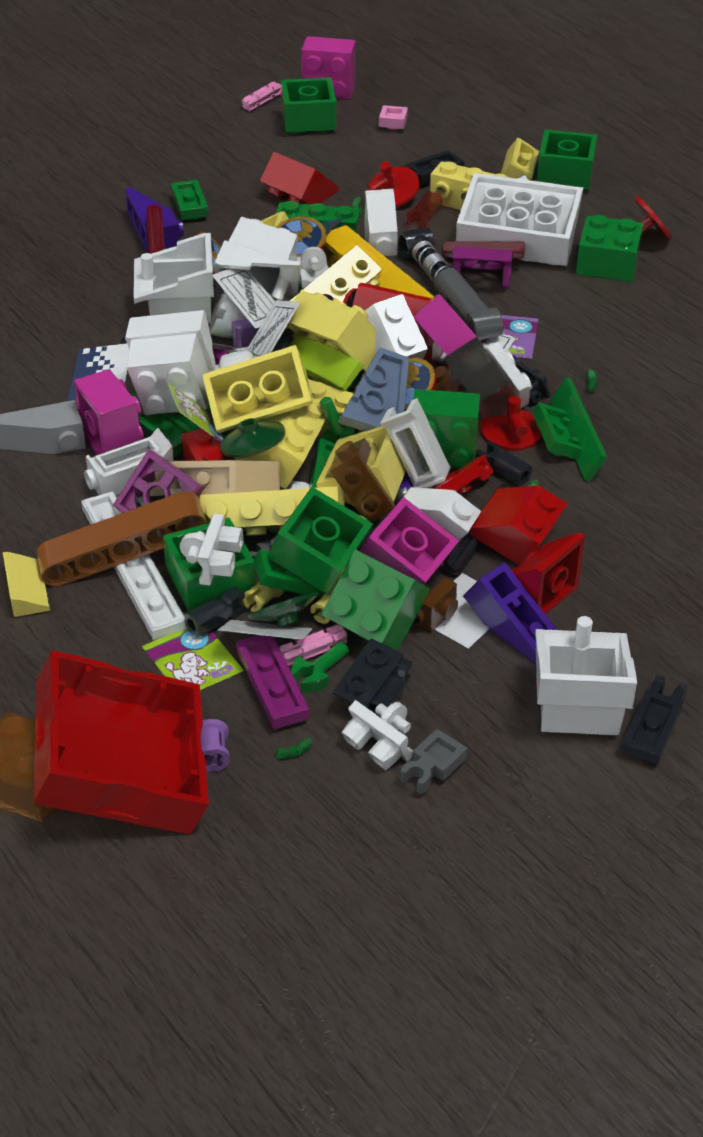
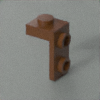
M363 438L355 443L348 441L342 444L335 451L336 455L329 471L359 514L369 522H373L389 514L395 508V504L367 465L372 448L366 439Z
M445 577L426 596L412 625L432 633L445 619H450L458 607V600H456L457 583Z

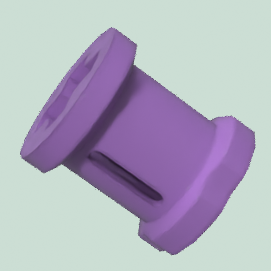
M217 719L203 720L201 730V748L206 760L207 772L220 771L230 763L229 751L226 749L225 743L228 739L229 729L223 721Z

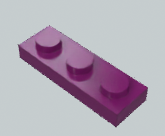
M258 635L236 641L239 658L273 730L309 720V707L274 637Z

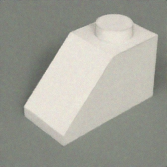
M393 189L365 191L364 240L384 256H397L398 231Z
M410 487L404 495L408 501L459 541L468 533L481 513L479 509L455 490Z

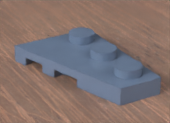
M379 348L337 423L367 431L382 426L380 423L388 409L394 407L397 414L404 412L409 357Z

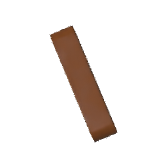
M179 492L45 541L36 551L42 581L49 586H62L164 549L163 535L206 524L199 497L193 492Z

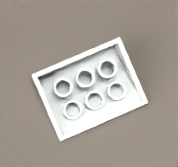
M474 173L457 220L456 241L524 242L526 248L525 256L520 260L567 266L583 188Z

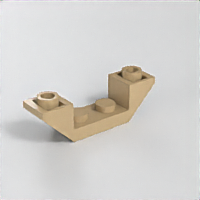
M169 461L205 486L201 495L280 490V461ZM155 471L156 480L154 482H159L165 471ZM176 478L169 488L171 495L182 492L179 481ZM156 486L150 491V496H165V492L162 487Z

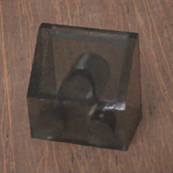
M475 337L444 357L450 368L445 373L453 386L456 388L461 385L465 391L464 393L480 394L479 413L483 418L507 415L508 399L510 396H515L509 381L478 337Z

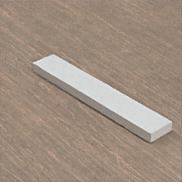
M114 492L81 501L82 510L90 525L122 514L112 506L117 499ZM149 554L114 566L153 640L187 629L183 613Z

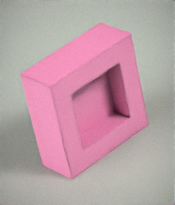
M383 105L379 116V127H386L390 130L404 129L408 117V107Z

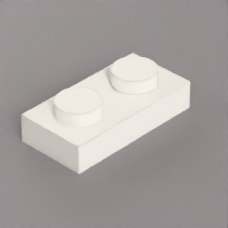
M499 342L487 346L486 366L509 397H520L521 408L528 405L530 390L532 389L528 376L525 373H520L515 365L512 354L509 351H504Z

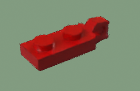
M482 455L461 469L449 474L444 482L438 483L429 489L455 490L461 495L471 489L470 482L481 483L494 470L488 463L486 456Z

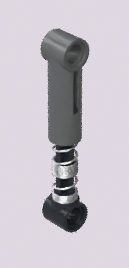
M426 226L399 232L398 247L403 259H413L419 263L430 279L434 281V288L479 340L482 341L501 336L504 330L501 313L496 307L488 308L456 269L448 266L444 258L439 253H436L434 237L430 228Z

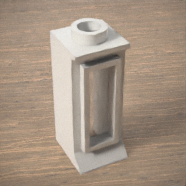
M418 398L411 400L407 410L399 414L396 413L394 407L388 409L380 424L386 428L414 488H430L444 482L450 466L429 425Z
M157 428L149 438L105 452L93 458L87 455V470L84 471L85 481L91 490L95 489L99 495L114 492L116 496L121 493L148 449L154 450L168 461H174L171 443Z

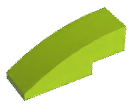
M296 335L288 346H297L307 377H310L313 381L321 382L343 391L348 389L364 367L360 361L308 337Z

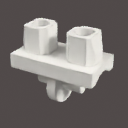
M309 247L303 251L301 257H296V261H301L300 283L302 288H306L328 269L326 255L318 247Z
M213 514L206 535L198 531L196 533H189L182 538L180 543L181 553L189 563H196L198 561L202 566L203 570L199 578L200 584L211 585L214 575L232 577L235 569L234 552L240 553L243 546V529L225 526L224 515Z
M355 700L348 708L353 718L341 732L345 740L354 748L360 750L371 737L375 738L378 742L368 754L384 770L390 768L400 757L408 763L412 758L413 750L407 746L409 741L407 736L401 733H407L411 728V724L405 720L407 708L400 702H395L389 707L381 703L376 707V714H374Z

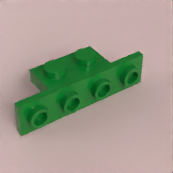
M565 377L550 400L552 406L538 402L532 413L548 451L558 457L566 456L576 459L584 479L590 482L597 471L603 467L607 455L571 378Z

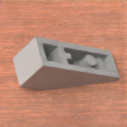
M75 400L0 414V449L59 454L86 448L83 423Z

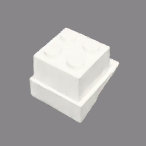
M241 217L229 241L224 240L214 263L215 274L227 269L249 270L274 301H290L299 294L301 261H296L297 234L291 233L284 228L266 225L257 219ZM215 280V297L218 302L221 295L219 294L221 286Z
M203 233L177 241V246L152 254L144 253L141 257L134 259V304L148 301L150 316L204 310L207 322L211 323V297H214L211 233Z
M198 310L130 318L125 337L129 347L127 370L145 415L179 412L167 382L201 407L207 409L209 400L202 374L214 371L216 363L205 311Z
M587 616L578 618L576 631L535 629L537 704H541V732L619 735L625 709H633L637 686L633 658H631L627 633L591 632L593 621Z

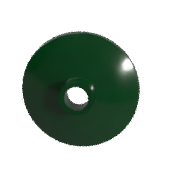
M256 418L245 419L238 424V428L221 441L220 449L228 457L240 458L256 455L269 450L282 441L286 430L284 425L277 421H257Z
M317 591L248 614V618L256 621L276 620L278 627L299 621L297 613L313 602L318 596Z

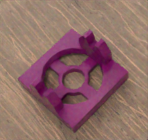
M454 247L453 268L461 273V268L503 271L502 288L510 287L511 250Z
M148 449L112 506L121 513L138 508L136 497L139 498L143 496L145 505L149 504V493L156 486L163 488L165 497L171 496L169 488L175 478L179 481L182 492H193L198 497L203 492L205 486L154 450ZM155 471H165L161 480L154 482L156 480Z

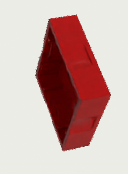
M51 650L36 680L33 804L191 835L209 806L206 760L201 748L203 718L200 684L149 672L129 671L106 662Z

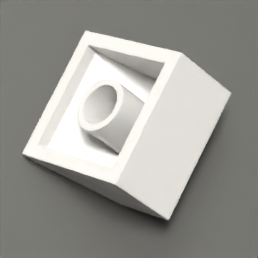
M403 294L375 303L365 310L369 315L367 320L376 329L375 354L379 348H383L407 356L409 359L424 358L428 348Z

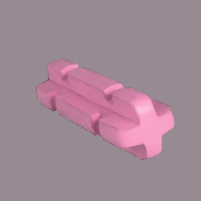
M273 81L242 99L243 109L252 111L281 94V85Z
M336 624L326 628L327 632L325 633L324 630H320L307 635L303 640L296 639V644L294 645L293 642L279 646V649L287 665L290 666L293 665L298 656L306 660L327 652L330 646L333 647L339 642L346 644V630H344L343 626Z

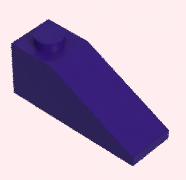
M125 188L127 213L147 253H149L146 211L149 205H160L162 207L165 249L177 246V241H180V237L184 236L181 220L176 219L171 209L132 188Z
M505 562L480 578L463 595L485 626L534 663H536L535 629L557 630Z

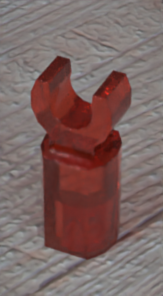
M429 191L415 206V209L407 212V224L410 225L413 221H420V228L426 227L427 221L442 206L443 201L440 193Z

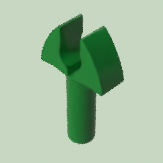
M324 397L320 400L319 404L331 429L325 430L322 439L336 443L338 439L358 433L356 428L337 423L340 416L331 397Z
M337 643L314 662H308L301 656L296 658L291 669L296 683L301 678L307 677L301 682L302 693L316 692L329 687V675L324 672L349 653L345 643Z

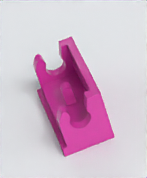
M440 294L434 296L414 316V319L454 364L481 342Z

